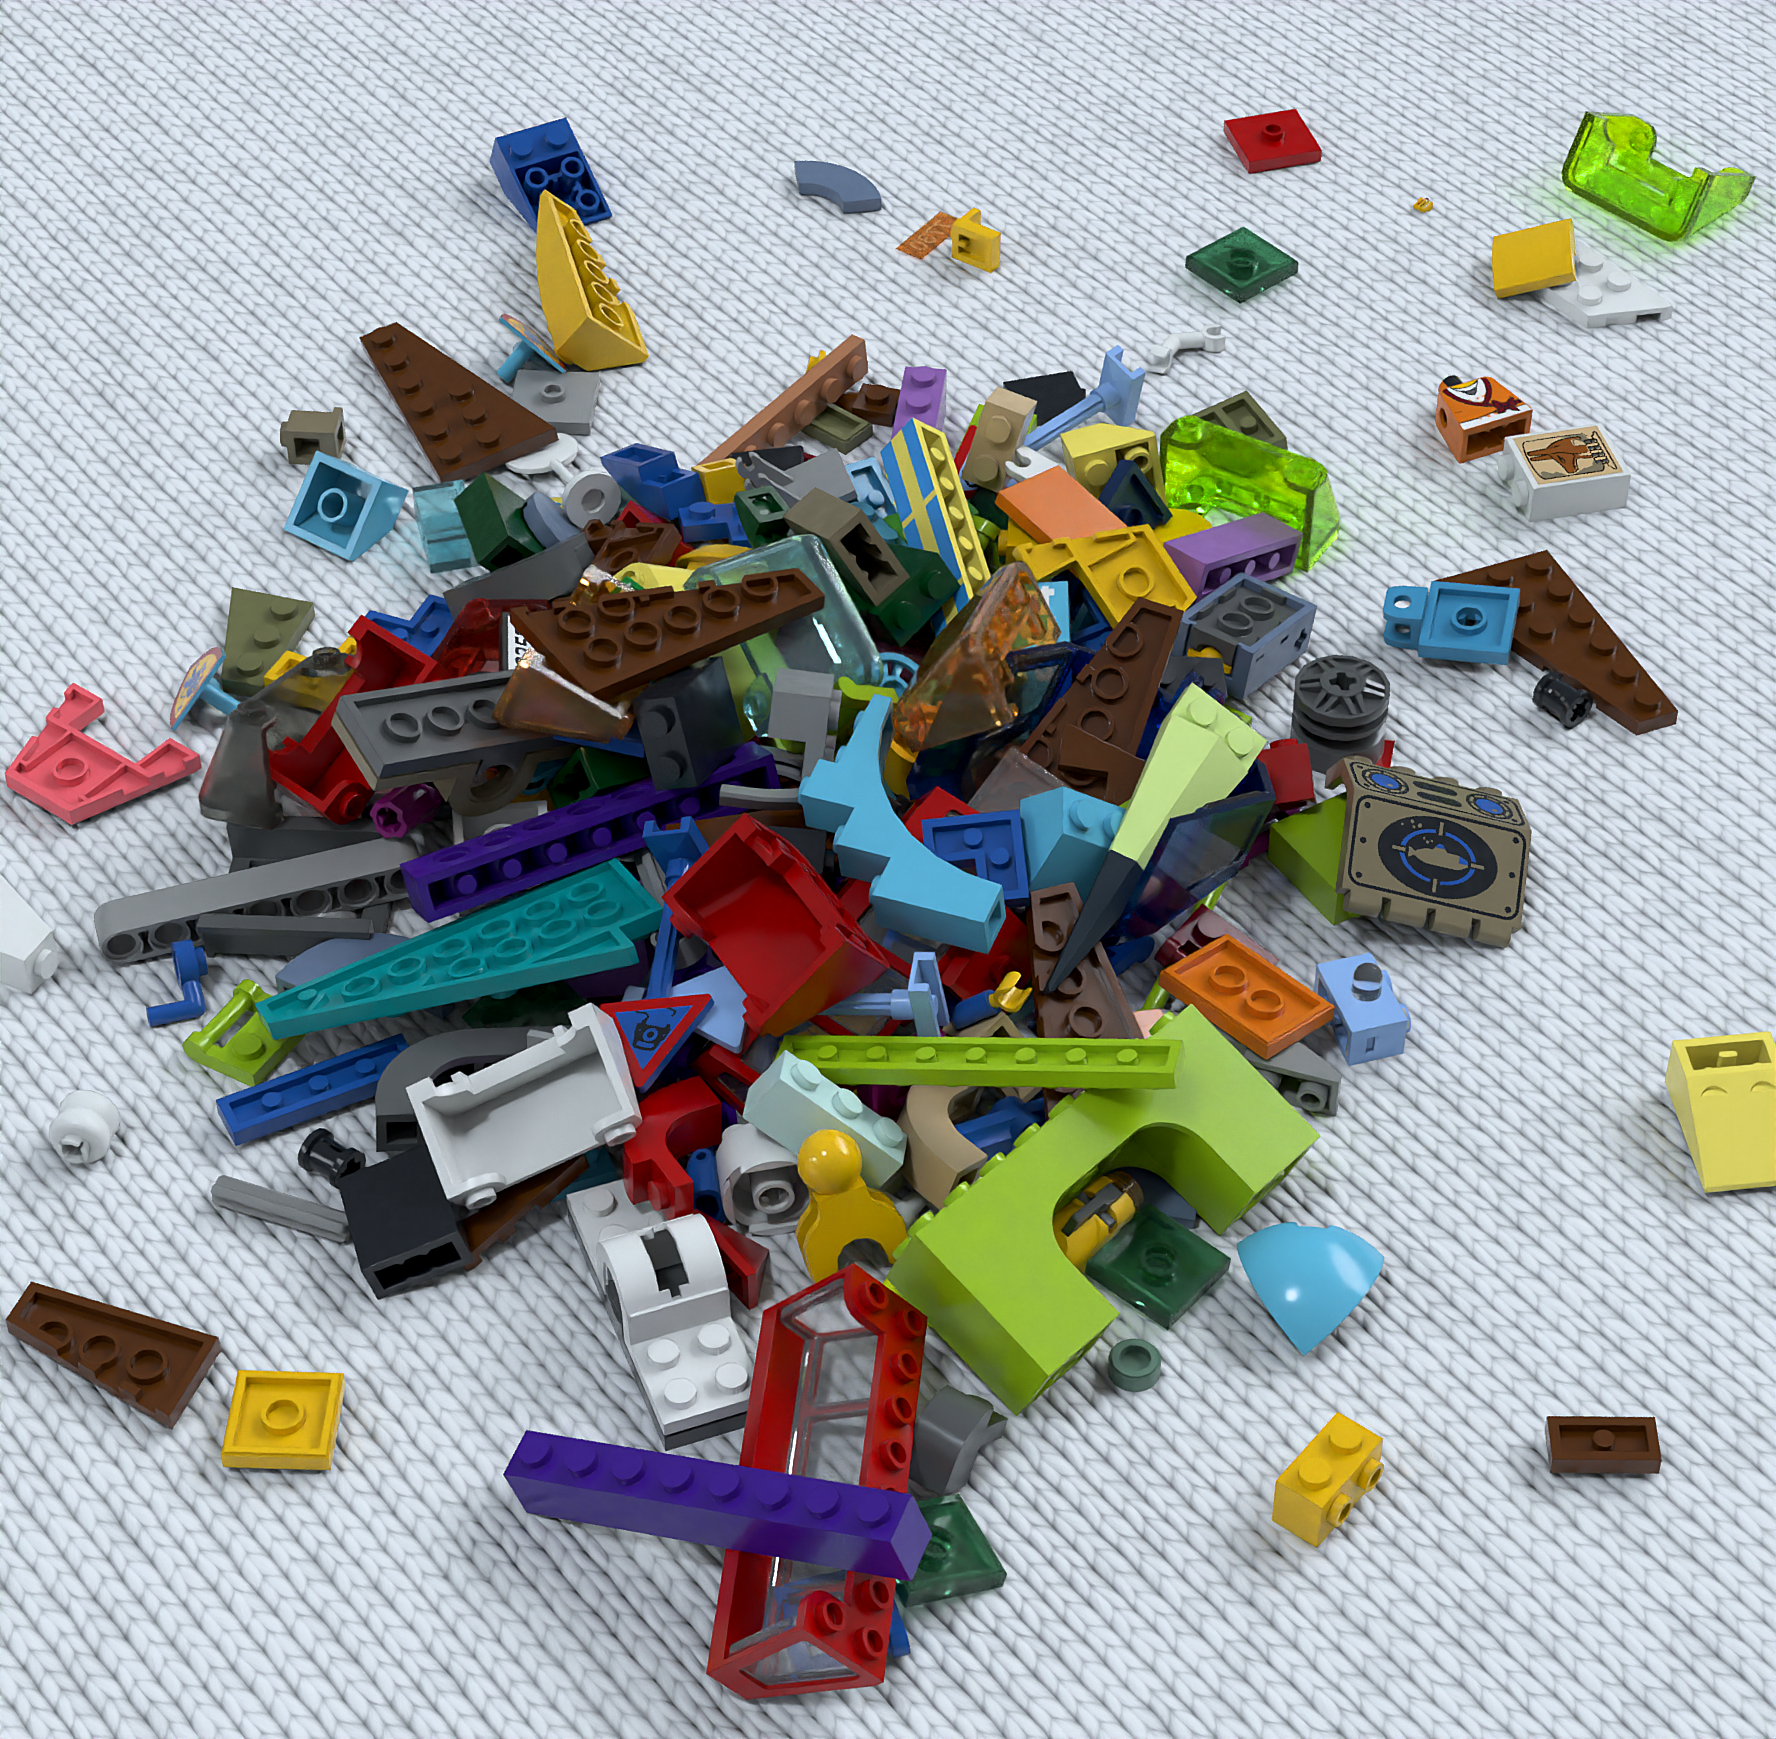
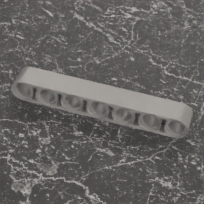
M395 836L389 839L384 837L111 900L103 903L94 913V924L100 953L107 961L121 964L171 953L172 942L191 939L194 947L204 945L202 934H198L197 930L201 914L311 917L321 913L351 911L407 898L409 896L399 864L419 858V851L415 841L409 836H403L402 838Z

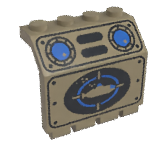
M1362 756L1343 757L1326 771L1324 788L1334 790L1340 784H1344L1348 793L1335 889L1336 893L1344 894V911L1377 918L1383 903L1384 920L1422 928L1426 920V914H1429L1428 930L1466 939L1472 924L1473 941L1503 948L1509 945L1511 934L1521 930L1532 834L1518 799L1502 796V792L1495 788L1479 787L1472 789L1460 786L1457 780L1449 777H1434L1431 779L1415 775L1413 769L1408 767L1392 766L1385 768L1373 765L1370 759Z

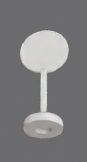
M557 433L558 441L505 463L508 469L523 474H537L554 470L567 483L562 495L564 512L567 518L578 527L584 528L587 522L592 519H600L603 525L606 524L617 513L621 503L619 486L606 472L593 469L583 471L574 476L564 466L576 457L579 450L575 438L567 434Z

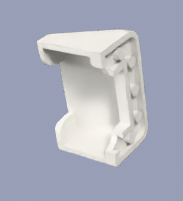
M586 1004L568 1013L572 1023L569 1030L559 1025L552 1029L554 1037L469 1076L459 1071L451 1075L453 1082H448L438 1087L434 1086L433 1080L429 1077L406 1087L447 1200L455 1204H466L468 1209L481 1208L497 1199L496 1193L600 1145L607 1143L609 1146H614L636 1136L635 1128L640 1126L643 1121L622 1042L612 1017L594 1004Z

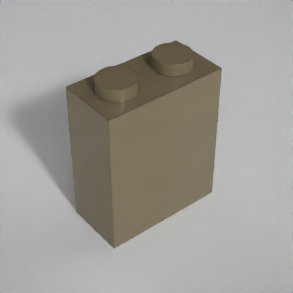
M813 488L782 516L830 580L844 577L861 599L876 607L910 577L862 509L821 489Z

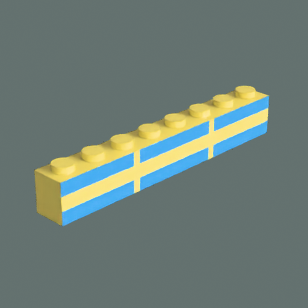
M912 417L880 451L886 470L885 475L892 490L894 505L898 510L903 527V535L907 540L908 547L937 552L961 585L930 618V625L935 633L940 650V658L944 663L949 680L950 691L961 702H970L988 710L1022 676L946 435Z

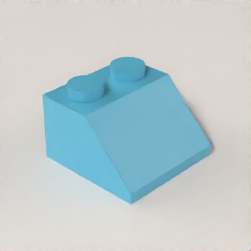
M316 450L283 529L354 562L393 529L409 490L344 460Z
M1064 786L1021 799L1020 821L1029 893L1030 891L1074 881L1084 904L1126 809Z

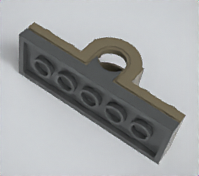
M549 664L340 696L336 707L337 712L334 713L331 725L373 791L433 781L445 802H448L457 814L467 817L486 815L506 806L527 788L538 763L569 758L579 747L585 746L553 739V725L574 692ZM495 766L499 772L496 776L481 785L471 788L474 778L488 768Z

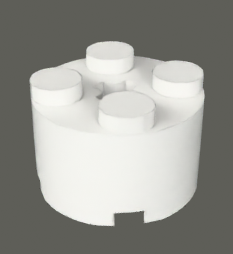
M751 1123L729 1126L722 1134V1143L716 1153L717 1173L726 1217L734 1225L738 1221L749 1227V1233L760 1236L781 1235L796 1230L798 1221L808 1208L810 1201L807 1185L803 1183L798 1174L797 1155Z

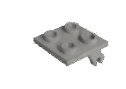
M837 448L786 471H782L763 460L755 452H749L752 460V465L749 467L744 465L741 457L736 459L735 466L739 475L747 478L744 482L745 490L754 489L751 481L757 488L773 485L790 508L815 487L845 502L858 497Z

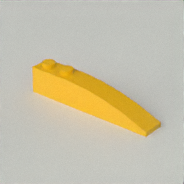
M544 190L540 195L537 220V278L542 309L548 324L547 330L551 334L555 346V354L566 364L572 365L575 363L586 371L645 362L649 354L634 312L628 303L623 301L620 304L616 295L621 289L614 279L610 277L608 279L602 271L606 263L602 256L589 245L593 240L576 210L547 190Z

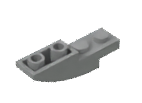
M1161 1009V1011L1163 1012V1014H1165V1013H1167L1168 1011H1170V1010H1166V1009ZM1171 1011L1175 1016L1179 1014L1178 1012ZM1210 1022L1290 1105L1336 1116L1339 1106L1342 1075L1315 1052L1297 1041L1265 1060Z

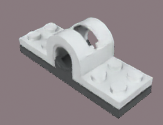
M623 1179L567 1194L570 1226L665 1451L745 1428L754 1367L731 1318L730 1296L723 1262L713 1233L703 1215L700 1213L690 1214L668 1221L661 1211L654 1210L650 1201L633 1205L626 1194Z

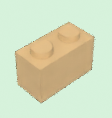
M997 386L985 401L961 479L998 493L1006 487L1012 477L1005 471V462L1010 461L1017 465L1016 450L1024 444L1037 401Z

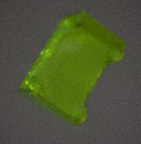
M1585 111L1561 172L1562 182L1570 192L1668 242L1687 240L1744 202L1756 179V176L1736 167L1723 168L1719 172H1711L1703 167H1695L1692 176L1687 177L1651 158L1656 147L1657 134L1654 127L1648 121L1634 114Z
M1186 415L1174 420L1160 434L1159 458L1168 508L1196 510V513L1203 518L1213 507L1243 518L1263 512L1303 533L1294 568L1307 573L1338 537L1341 522L1339 509L1327 469L1316 460L1205 421L1194 415Z

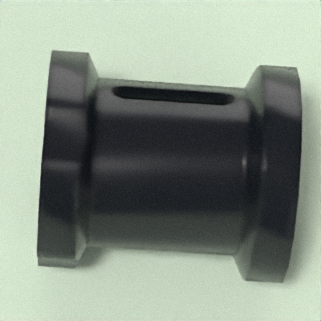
M1554 670L1544 675L1537 683L1533 691L1532 702L1539 708L1550 709L1560 716L1562 724L1573 728L1579 725L1589 714L1593 705V696L1587 690L1575 689L1565 682L1563 674Z
M325 1128L314 1130L307 1136L301 1145L297 1158L298 1165L301 1168L310 1172L316 1170L327 1177L330 1185L336 1189H339L337 1179L365 1168L366 1156L363 1152L353 1147L348 1149L336 1142L334 1135Z

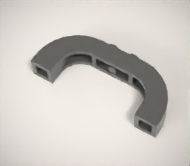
M565 1025L564 1027L569 1030L572 1025ZM557 1026L454 1030L430 1036L403 1050L387 1065L377 1085L375 1098L376 1152L408 1151L426 1144L406 1087L428 1077L433 1080L434 1086L438 1087L442 1084L453 1082L451 1075L459 1071L467 1076L526 1050L527 1034L530 1029L554 1034L552 1029ZM631 1077L638 1104L655 1091L670 1085L656 1079L646 1092L641 1093Z

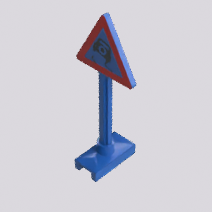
M691 816L682 817L680 829L660 831L655 820L645 821L642 837L665 874L664 883L668 891L709 849V846ZM665 901L646 998L635 1001L603 1003L599 1006V1009L613 1018L622 1042L630 1075L641 1093L649 1089L715 1003L710 994L670 997L681 933L670 922L669 917L673 912Z

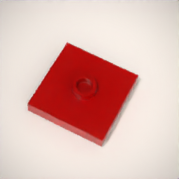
M1296 109L1224 120L1223 132L1250 174L1321 161L1322 149Z
M1005 906L1006 918L989 953L985 954L960 948L940 977L942 985L960 1002L986 990L996 991L1009 972L1015 971L1021 974V977L1015 984V987L1021 990L1032 976L1027 926L1007 906Z

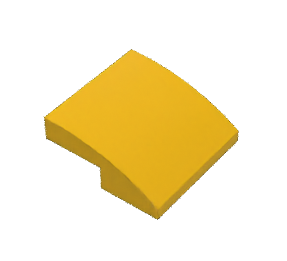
M1569 218L1493 236V285L1498 299L1577 281L1574 256L1577 254L1572 219Z

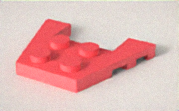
M72 683L64 692L65 700L59 708L53 707L46 716L47 725L38 737L32 736L4 774L8 788L73 825L193 774L202 767L198 753L171 738L140 761L134 763L80 732V730L105 713L103 700L100 697Z

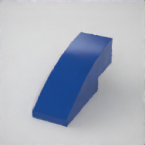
M635 443L600 457L602 466L613 479L638 503L658 516L672 520L679 517L678 508L689 507L696 502H706L699 474L679 468L673 451Z

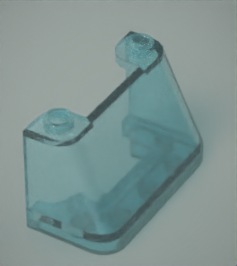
M813 534L793 535L697 568L683 585L684 590L696 589L697 582L714 579L717 586L741 583L744 575L799 568L825 594L824 609L740 644L756 676L744 696L743 709L757 737L768 735L772 694L778 668L835 675L834 682L844 676L851 679L856 685L879 687L882 683L884 672L881 657L820 539Z

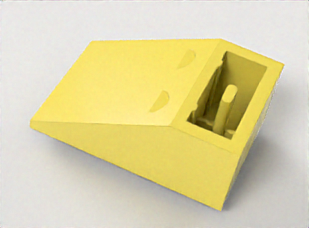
M1771 1032L1672 1040L1665 1084L1704 1192L1776 1186V1045Z

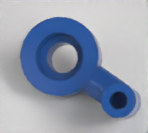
M191 939L171 943L175 975L178 986L182 990L184 1000L146 1008L150 1027L200 1017L206 1011L200 976L208 975L206 957L203 947L194 948Z

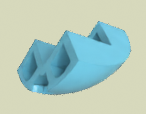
M1286 1222L1261 1229L1237 1243L1240 1261L1255 1291L1284 1333L1304 1356L1324 1340L1354 1310L1374 1284L1384 1262V1256L1363 1238L1333 1225H1329L1328 1228L1298 1226L1296 1222Z

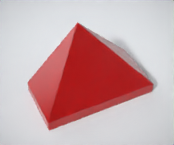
M694 1209L693 1215L699 1213L703 1215L713 1233L723 1262L728 1289L748 1310L758 1306L769 1249L702 1211Z

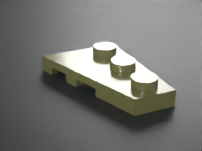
M232 587L224 649L226 658L223 661L221 674L223 692L265 700L269 691L265 690L263 676L287 650L294 652L315 617L313 602Z

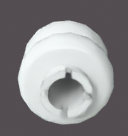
M77 1090L71 1092L60 1103L59 1114L49 1126V1140L61 1157L64 1156L65 1160L69 1162L92 1163L98 1161L108 1152L111 1137L119 1129L120 1113L108 1096L105 1097L104 1093L100 1091Z

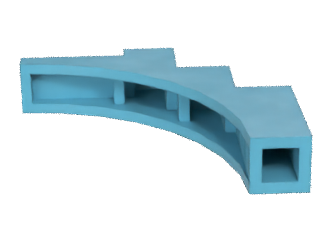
M874 694L866 710L860 711L856 716L853 734L847 746L842 745L839 748L835 762L819 759L810 777L805 776L798 791V802L803 806L806 826L835 833L833 852L838 855L841 875L871 883L869 903L874 905L877 926L988 954L1006 918L1003 887L1000 884L968 874L934 855L910 834L895 814L883 788L886 756L897 730L893 702L891 697Z

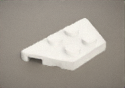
M1575 239L1577 255L1574 256L1577 281L1533 291L1586 329L1606 327L1610 324H1636L1637 315L1654 313L1659 321L1668 320L1671 318L1673 304L1577 239Z

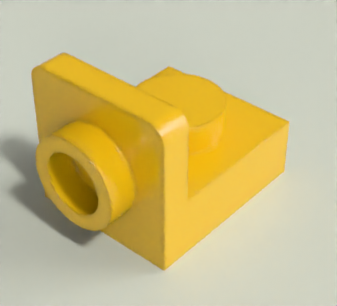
M973 207L952 225L950 231L952 258L992 273L1000 266L1001 233L981 225V210Z

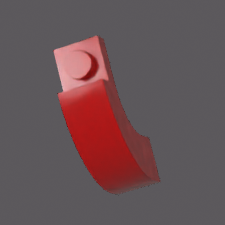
M700 1076L670 1084L642 1100L638 1106L643 1122L635 1128L636 1136L623 1143V1183L629 1200L633 1205L650 1201L654 1210L661 1211L668 1221L693 1214L694 1181L677 1160L698 1149L721 1144L722 1102Z

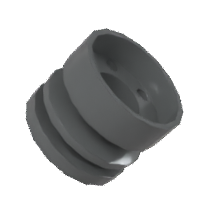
M1345 655L1316 658L1301 668L1295 677L1290 738L1297 739L1298 744L1307 743L1313 771L1326 775V771L1340 759L1353 755L1366 757L1372 761L1373 765L1378 762L1384 752L1386 719L1388 717L1390 682L1384 672L1369 661Z

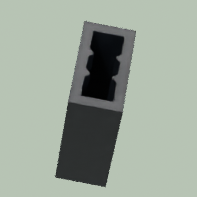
M722 656L708 657L660 677L631 701L655 791L698 787L745 744Z
M427 1144L410 1149L402 1154L337 1179L360 1270L378 1300L474 1262L459 1205L447 1200Z

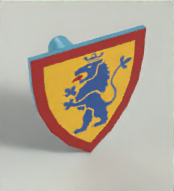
M502 314L499 317V321L522 339V342H517L513 346L512 354L496 372L503 380L509 383L516 375L517 370L521 369L535 351L562 373L566 371L563 361L533 329L510 315Z
M218 646L208 650L190 666L176 695L170 714V725L174 731L178 728L198 697L234 720H237L243 713L245 705L223 692L219 682L212 678L226 658L225 652Z

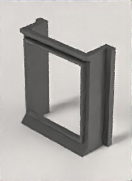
M230 814L226 829L233 858L228 873L384 838V836L374 830L375 824L373 819L357 818L347 824L338 825L325 817ZM394 901L364 907L361 919L201 914L197 930L198 934H202L207 958H214L215 953L298 956L304 951L334 938L369 940L371 933H386Z

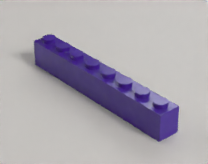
M530 1430L525 1431L503 1473L526 1513L905 1581H912L932 1536L912 1494Z

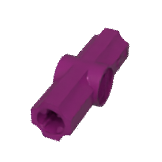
M433 781L394 788L378 800L370 811V816L375 824L374 830L386 839L395 836L402 838L419 823L432 821L439 807L445 803V800Z

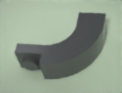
M584 532L570 536L528 558L468 579L443 592L459 634L500 620L502 612L510 613V608L527 606L529 609L576 588L593 562L594 554L589 547Z

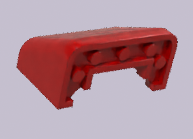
M363 615L359 616L347 632L355 639L357 647L355 657L348 655L344 660V663L353 671V674L302 741L298 743L286 736L282 742L285 747L275 751L261 745L248 762L282 794L338 825L347 824L357 819L362 814L365 805L376 792L372 790L331 725L334 713L337 712L336 707L340 696L451 679L449 673L439 662Z
M745 812L662 896V899L673 912L669 917L673 926L688 939L697 935L706 941L747 994V997L742 1001L746 1009L742 1017L748 1026L761 1037H765L768 1033L775 1037L781 1036L876 982L890 968V964L805 856L785 838Z

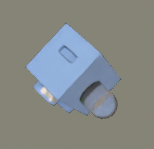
M1372 953L1316 964L1314 992L1335 1006L1333 1020L1326 1024L1327 1026L1331 1025L1334 1029V1040L1348 1066L1403 1054L1406 1032L1411 1030L1410 1014L1405 1004L1398 1003L1393 994L1392 982L1388 972L1379 968Z

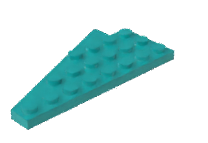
M614 857L547 881L255 1003V1007L261 1022L273 1040L382 1017L397 1018L410 1011L487 995L494 999H504L514 995L520 988L639 963L635 945L631 941L647 939L653 931L660 928L663 907Z

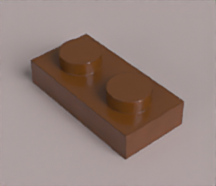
M1547 1416L1544 1430L1550 1473L1659 1474L1662 1459L1655 1417Z

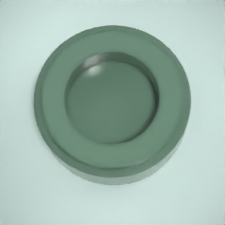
M1127 1339L1113 1346L1108 1356V1375L1113 1384L1125 1391L1141 1392L1150 1389L1158 1382L1161 1373V1355L1154 1345L1141 1339Z

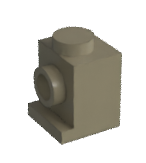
M334 407L333 412L291 410L288 421H283L280 428V443L282 447H287L289 464L310 465L316 450L341 459L347 441L342 407Z

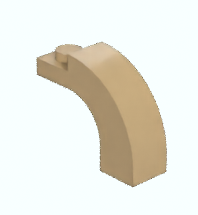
M911 1085L896 1122L902 1132L908 1135L903 1165L899 1169L913 1188L939 1210L945 1207L943 1204L945 1198L962 1182L966 1181L971 1186L980 1178L978 1172L987 1161L988 1155L967 1140L954 1127V1125L973 1116L985 1086L947 1087Z

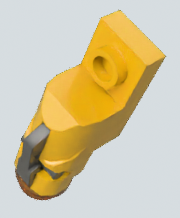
M1123 1171L1104 1174L1082 1190L1076 1198L1067 1203L1052 1218L1053 1232L1059 1248L1083 1275L1090 1270L1096 1253L1115 1238L1121 1231V1228L1138 1214L1139 1205L1142 1204L1144 1196L1135 1179Z

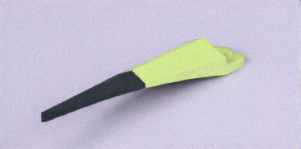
M1193 682L1185 688L1160 726L1116 835L1044 988V995L1051 994L1241 782L1248 774L1249 768L1267 742L1265 738Z

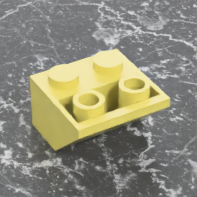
M1098 423L1060 434L1067 473L1096 499L1099 498L1120 459L1134 460L1167 506L1157 440L1153 431Z

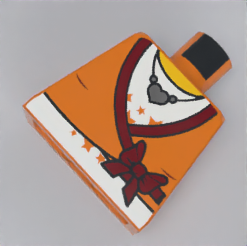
M1451 375L1440 383L1435 423L1459 464L1503 451L1505 437L1530 433L1533 409L1492 377L1485 376L1463 383L1458 376Z

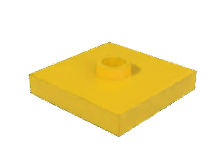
M238 1370L221 1451L223 1467L331 1470L346 1385L344 1373Z

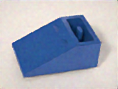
M566 117L495 138L489 162L504 194L536 234L540 195L544 190H547L574 208L584 226L612 218L609 206Z

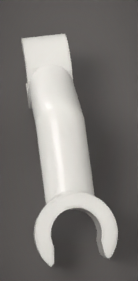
M1209 324L1204 326L1201 331L1170 334L1161 345L1155 344L1149 354L1154 355L1155 358L1148 370L1166 374L1171 365L1172 357L1178 349L1201 347L1208 352L1223 351L1225 349L1226 336L1220 335L1221 325Z

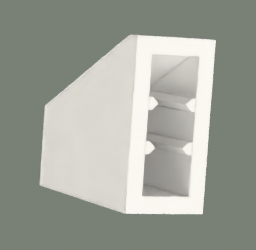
M0 874V983L32 995L45 979L50 978L59 965L53 931Z

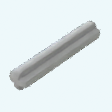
M226 1175L219 1176L211 1188L212 1202L216 1205L340 1243L348 1241L351 1235L344 1211Z

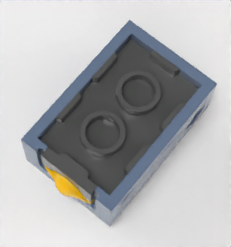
M1240 572L1183 613L1170 656L1222 658L1227 695L1243 700L1307 651L1317 605Z

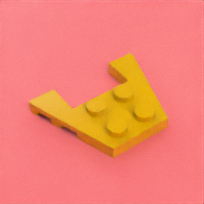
M1149 524L1095 532L1093 536L1070 539L1069 536L1056 538L1051 543L1032 545V542L1023 543L1016 546L1012 553L1031 583L1044 582L1069 568H1073L1113 629L1138 597L1180 609L1184 612L1190 608L1197 598Z

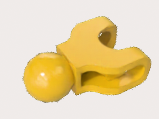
M836 1129L818 1130L805 1138L798 1151L797 1167L799 1176L803 1183L807 1185L810 1201L808 1208L798 1221L795 1235L806 1269L813 1283L815 1284L838 1271V1256L844 1246L855 1239L870 1238L877 1241L879 1247L887 1254L889 1263L894 1265L897 1260L893 1257L892 1253L908 1238L905 1222L901 1214L896 1210L892 1200L878 1189L867 1187L860 1175L862 1155L857 1142L848 1134Z

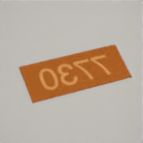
M940 211L896 249L923 259L950 236L952 225L958 218Z

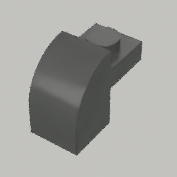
M949 1385L943 1387L929 1401L913 1428L914 1437L908 1479L941 1496L966 1486L979 1448L1002 1437L1008 1418L993 1411V1405L984 1398L965 1394Z

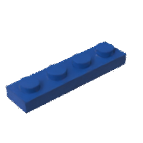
M400 1033L216 1099L218 1114L234 1145L244 1144L375 1096L383 1071L409 1045L403 1034Z

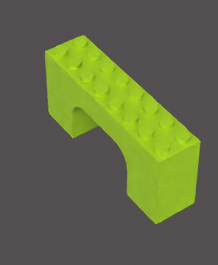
M1192 1003L1177 1016L1171 1011L1165 1013L1150 1028L1148 1032L1151 1035L1146 1038L1183 1040L1186 1056L1176 1089L1083 1088L1084 1091L1075 1099L1071 1094L1067 1095L1049 1112L1048 1117L1050 1119L1041 1127L1037 1123L1032 1124L1015 1140L1013 1145L1016 1148L1007 1156L1002 1152L993 1156L980 1169L978 1174L981 1177L971 1186L966 1181L957 1186L943 1201L945 1207L935 1216L930 1211L922 1215L908 1229L907 1234L909 1237L892 1253L897 1261L886 1276L889 1282L912 1306L928 1317L927 1322L1016 1417L1085 1357L1120 1314L1059 1248L1053 1232L1052 1218L1060 1209L1076 1198L1094 1180L1108 1171L1119 1167H1139L1152 1171L1165 1179L1191 1207L1197 1210L1196 1212L1213 1230L1221 1236L1280 1184L1321 1136Z

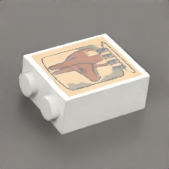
M1602 423L1505 437L1503 455L1498 457L1499 475L1502 480H1506L1509 484L1515 505L1521 506L1529 522L1626 508L1631 473Z

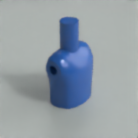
M714 1146L698 1149L692 1153L686 1166V1173L694 1181L693 1210L698 1209L723 1223L726 1220V1215L722 1204Z

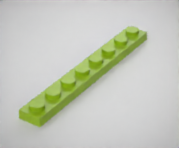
M785 1035L775 1060L787 1050L798 1059L812 1063L819 1070L820 1074L832 1083L852 1086L870 1084L1160 1090L1177 1088L1186 1055L1183 1040Z

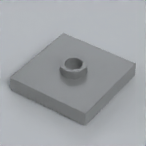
M517 370L511 399L555 427L557 433L590 435L600 387L599 373Z

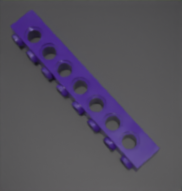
M751 741L745 743L698 787L655 791L651 776L401 863L399 865L411 907L427 923H431L645 847L647 844L642 837L645 821L655 820L660 831H666V825L681 823L682 817L691 816L695 821L735 815L749 810L747 808L719 805L722 784L761 789H781L773 753Z

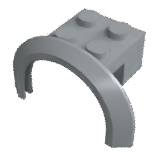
M778 668L772 694L767 737L806 742L804 755L794 754L784 749L761 746L773 753L778 775L802 782L805 776L810 777L819 759L833 762L836 736H830L827 733L828 730L837 731L842 690L833 689L835 675ZM722 784L719 805L773 811L803 809V806L798 802L799 788L761 789Z

